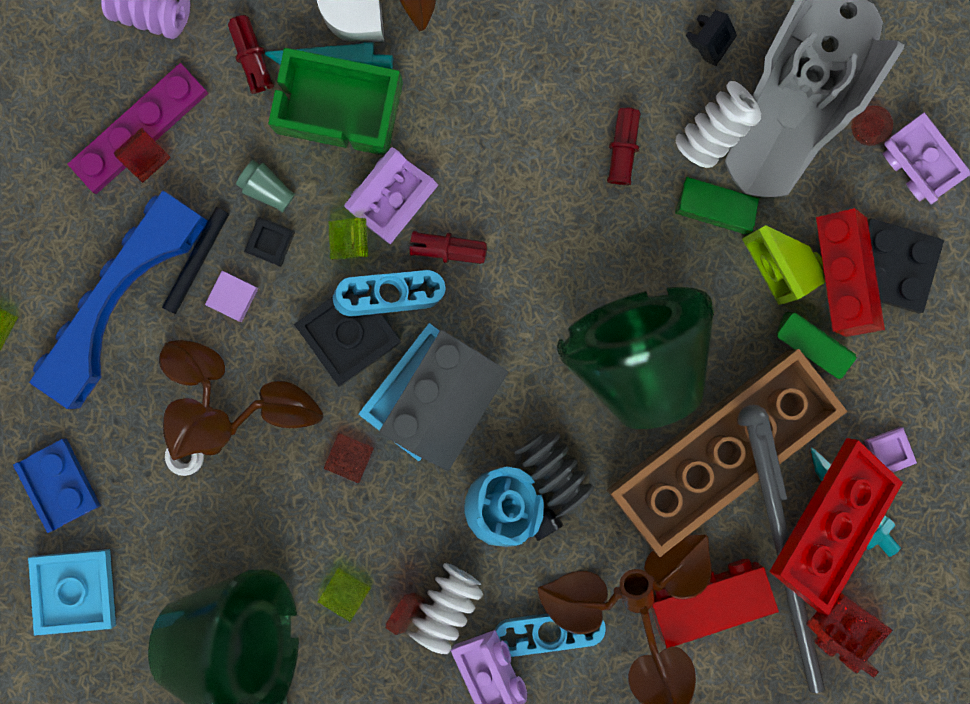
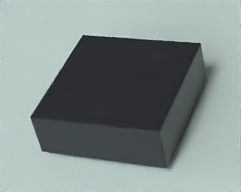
M258 217L244 252L281 267L295 231Z

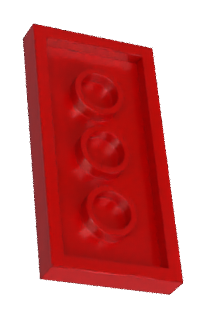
M846 438L769 572L816 611L829 615L903 482L859 440Z

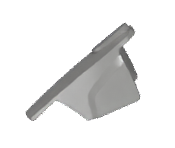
M868 0L794 1L765 56L764 73L753 94L761 111V120L756 126H750V131L745 136L740 137L739 142L734 147H730L724 162L732 180L744 194L761 198L787 196L818 151L842 131L854 117L866 109L905 46L896 40H879L883 21L873 3ZM840 9H848L851 13V19L844 18L840 14ZM832 38L833 52L823 50L821 43Z

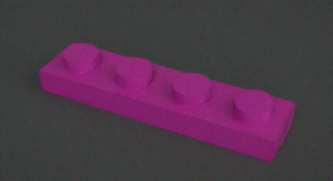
M179 63L67 165L93 193L97 194L209 93Z

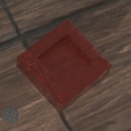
M140 128L113 152L115 157L142 183L171 158L143 128Z
M338 433L324 469L360 483L375 447Z
M415 592L404 595L386 622L385 628L395 635L404 633L411 624V619L421 609L419 607L420 604H424L426 599Z

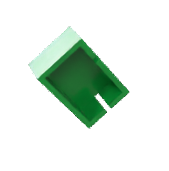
M284 47L277 83L283 91L275 90L268 125L274 132L279 135L347 148L348 141H350L354 150L385 156L390 148L403 86L400 71ZM285 93H286V94H291L290 100H289L288 97L285 95Z

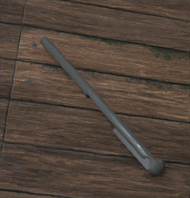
M748 405L739 412L737 422L738 425L747 427L778 557L789 538L781 500L787 499L771 431L769 415L759 405ZM784 584L809 691L820 693L824 691L825 687L805 602Z

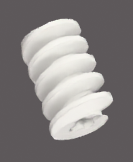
M729 81L726 85L730 95L720 91L716 95V101L719 105L709 102L705 106L708 115L698 113L695 117L697 125L689 123L684 128L686 135L678 134L676 136V144L681 153L691 162L701 167L710 168L715 166L719 158L727 154L729 147H734L739 142L740 137L745 136L750 131V126H756L761 120V111L754 97L736 81Z
M444 563L443 567L450 574L449 578L438 576L435 578L442 588L441 592L428 590L427 594L434 601V604L421 603L419 607L426 614L425 619L413 617L411 621L416 625L418 631H407L415 641L429 650L440 654H448L451 651V645L448 640L458 639L459 631L455 626L463 627L466 625L467 618L462 612L472 613L475 610V605L469 598L479 600L483 596L481 589L477 586L481 585L478 580L458 567Z

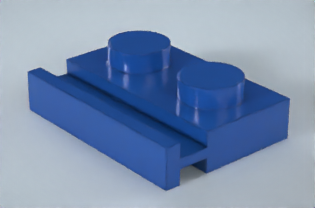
M67 438L61 439L28 456V458L13 464L47 533L101 506Z

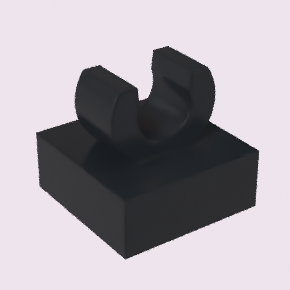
M715 9L710 18L705 15L698 16L697 21L702 27L699 34L687 32L686 37L691 46L699 50L703 60L717 66L737 37V34L728 14Z

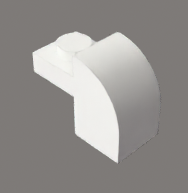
M317 0L326 25L340 39L351 43L385 42L382 4L380 0Z

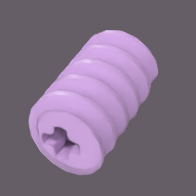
M101 0L103 14L108 20L120 21L121 24L127 26L134 25L140 30L148 29L150 33L157 35L163 33L166 38L175 39L181 34L190 14V0H179V2L177 0Z

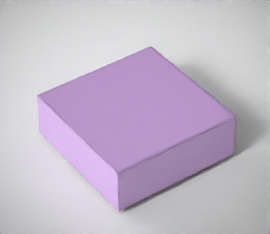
M221 271L205 305L242 322L258 288Z
M898 427L864 440L867 449L892 472L917 463L903 427Z

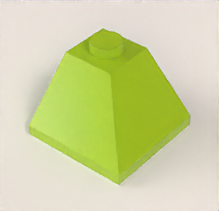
M766 225L742 239L778 305L798 300L825 283L822 257L819 253L812 252L810 246Z

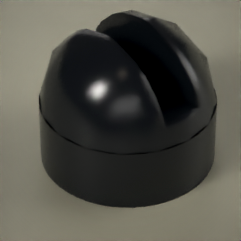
M544 508L543 520L538 532L534 535L537 541L542 540L563 526L562 521L559 517L556 518L557 514L553 510Z

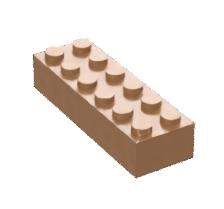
M800 349L786 350L607 489L610 496L659 557L759 481L747 427L740 426L737 422L738 414L744 407L759 405L767 411L779 465L848 412Z

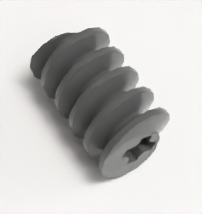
M558 431L552 433L543 432L514 451L515 455L528 453V457L522 465L524 468L530 466L537 467L531 476L533 480L544 478L545 483L539 489L540 494L553 492L554 495L547 505L549 507L562 506L556 518L578 507L587 500L594 490V486L591 483L580 485L586 476L583 470L571 472L577 464L575 457L563 459L569 450L566 444L554 446L561 436Z

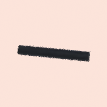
M215 207L162 308L174 314L177 313L225 224L229 213Z

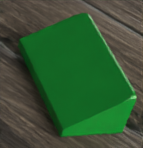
M686 177L675 214L749 235L753 232L759 198Z
M785 312L781 318L777 337L793 349H800L805 357L837 379L843 378L857 359L855 353L797 313Z

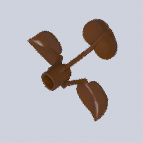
M184 340L165 342L161 350L159 364L163 373L170 380L189 386L197 385L201 382L203 386L202 404L194 399L183 398L171 402L165 410L163 434L172 460L196 453L205 455L220 453L222 448L230 441L231 435H235L237 428L257 409H261V416L267 423L281 428L307 427L321 422L324 418L316 402L301 388L289 382L274 381L263 385L259 392L261 400L252 402L231 423L224 411L210 407L211 383L209 380L221 379L225 373V365L220 355L202 344Z
M689 535L661 557L652 551L646 559L645 571L632 569L624 573L620 579V587L614 588V594L607 602L608 590L606 584L598 575L588 571L572 572L551 583L538 587L540 601L548 616L559 627L574 634H588L600 628L603 621L602 610H611L616 602L622 599L623 605L629 611L641 614L649 649L652 654L640 656L631 665L628 682L634 697L641 704L691 703L696 687V672L692 660L678 647H668L660 653L658 652L648 610L654 603V590L661 591L665 587L668 594L672 597L688 599L696 597L707 588L712 572L707 535Z

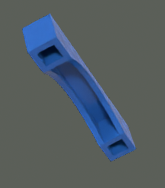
M164 190L159 196L155 195L149 200L144 209L145 217L138 227H133L126 233L122 240V246H124L115 259H110L103 266L99 275L101 277L99 283L94 290H89L83 295L78 303L77 308L79 311L71 322H66L59 329L55 337L57 343L50 353L44 354L36 362L33 368L35 374L29 383L66 409H80L101 379L100 356L102 339L109 316L120 297L137 278L153 266L169 258L188 253L208 222L207 219Z

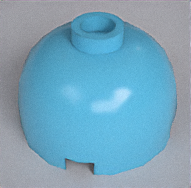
M502 467L482 474L471 484L464 502V514L468 526L477 538L488 545L512 547L523 544L529 537H533L538 532L543 520L544 502L542 495L536 494L535 488L532 486L535 481L530 475L519 468Z

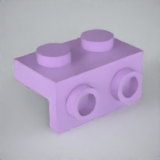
M925 112L884 142L887 150L882 154L895 171L900 168L904 169L911 178L906 185L919 201L926 198L930 204H933L938 200V197L970 176L969 168Z
M392 147L385 156L378 160L375 168L363 183L353 191L351 197L345 203V208L361 223L391 244L437 188L438 184L433 178L407 161L398 150Z
M496 630L454 644L451 653L474 704H525L527 700L526 686L521 677H516L510 664L511 654L509 648L504 641H500Z

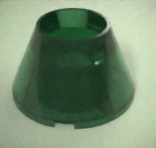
M668 287L667 295L648 297L647 291L603 305L586 314L568 328L570 336L565 342L563 339H559L557 343L559 357L569 370L623 425L633 429H652L679 421L695 411L701 404L704 396L714 318V305L711 297L706 292L691 287Z
M252 569L168 604L157 617L149 639L148 661L154 680L185 704H283L294 677L299 647V637L291 638V616H297V610L291 591L285 581L278 574L270 570Z

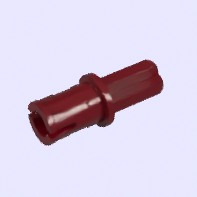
M240 15L231 18L230 22H228V27L238 52L235 59L242 65L250 92L257 94L266 91L265 86L268 89L273 88L274 83L271 80L263 57L265 49L259 47L249 17Z
M626 107L620 108L618 111L614 142L609 144V148L612 149L609 177H607L608 183L625 186L631 185L634 156L636 152H639L640 148L636 145L641 115L637 109Z
M413 231L410 242L426 244V246H410L411 256L443 259L444 263H448L449 260L477 264H483L487 256V243L484 241L452 237V233L441 236Z

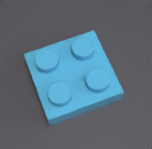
M110 549L37 555L28 558L34 636L112 629L116 626Z

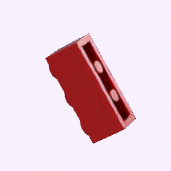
M855 208L816 217L833 332L849 337L885 330L867 217Z
M750 559L732 562L728 564V571L716 575L712 571L707 588L696 597L688 599L672 597L668 594L665 587L661 591L654 590V603L651 606V611L661 641L665 647H674L778 613L779 610L765 568L757 562L751 563Z

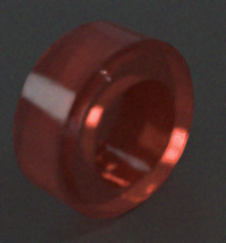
M866 107L852 121L851 129L853 136L863 145L874 146L880 144L892 133V116L883 107Z

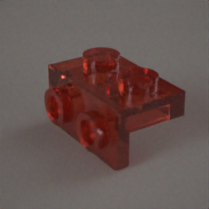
M841 592L829 615L817 611L806 624L818 636L814 642L831 657L838 653L840 654L838 658L853 672L857 674L862 669L875 678L879 671L868 661V658L893 630L882 620Z

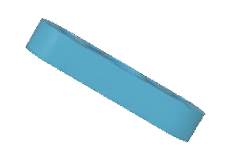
M431 270L349 277L342 280L334 291L333 304L341 314L346 316L427 309L435 306L442 299L446 287L443 278ZM423 282H426L429 288H435V291L429 298L424 291L413 292L409 297L410 301L408 300L409 290L418 289ZM383 284L394 285L399 291V300L393 303L383 300L379 293L380 286ZM369 286H372L371 296L359 298L355 305H351L350 299H343L348 288L352 289L354 295H363L368 292Z
M548 614L505 619L495 629L500 639V637L506 635L507 628H514L516 634L527 633L525 625L533 624L532 636L535 645L528 646V637L517 639L516 646L509 647L508 642L504 641L509 648L511 657L594 646L601 642L606 632L605 623L602 621L600 628L593 631L592 636L585 637L584 634L572 633L574 639L566 641L567 631L560 627L561 631L558 639L554 642H545L539 637L538 630L543 623L554 622Z

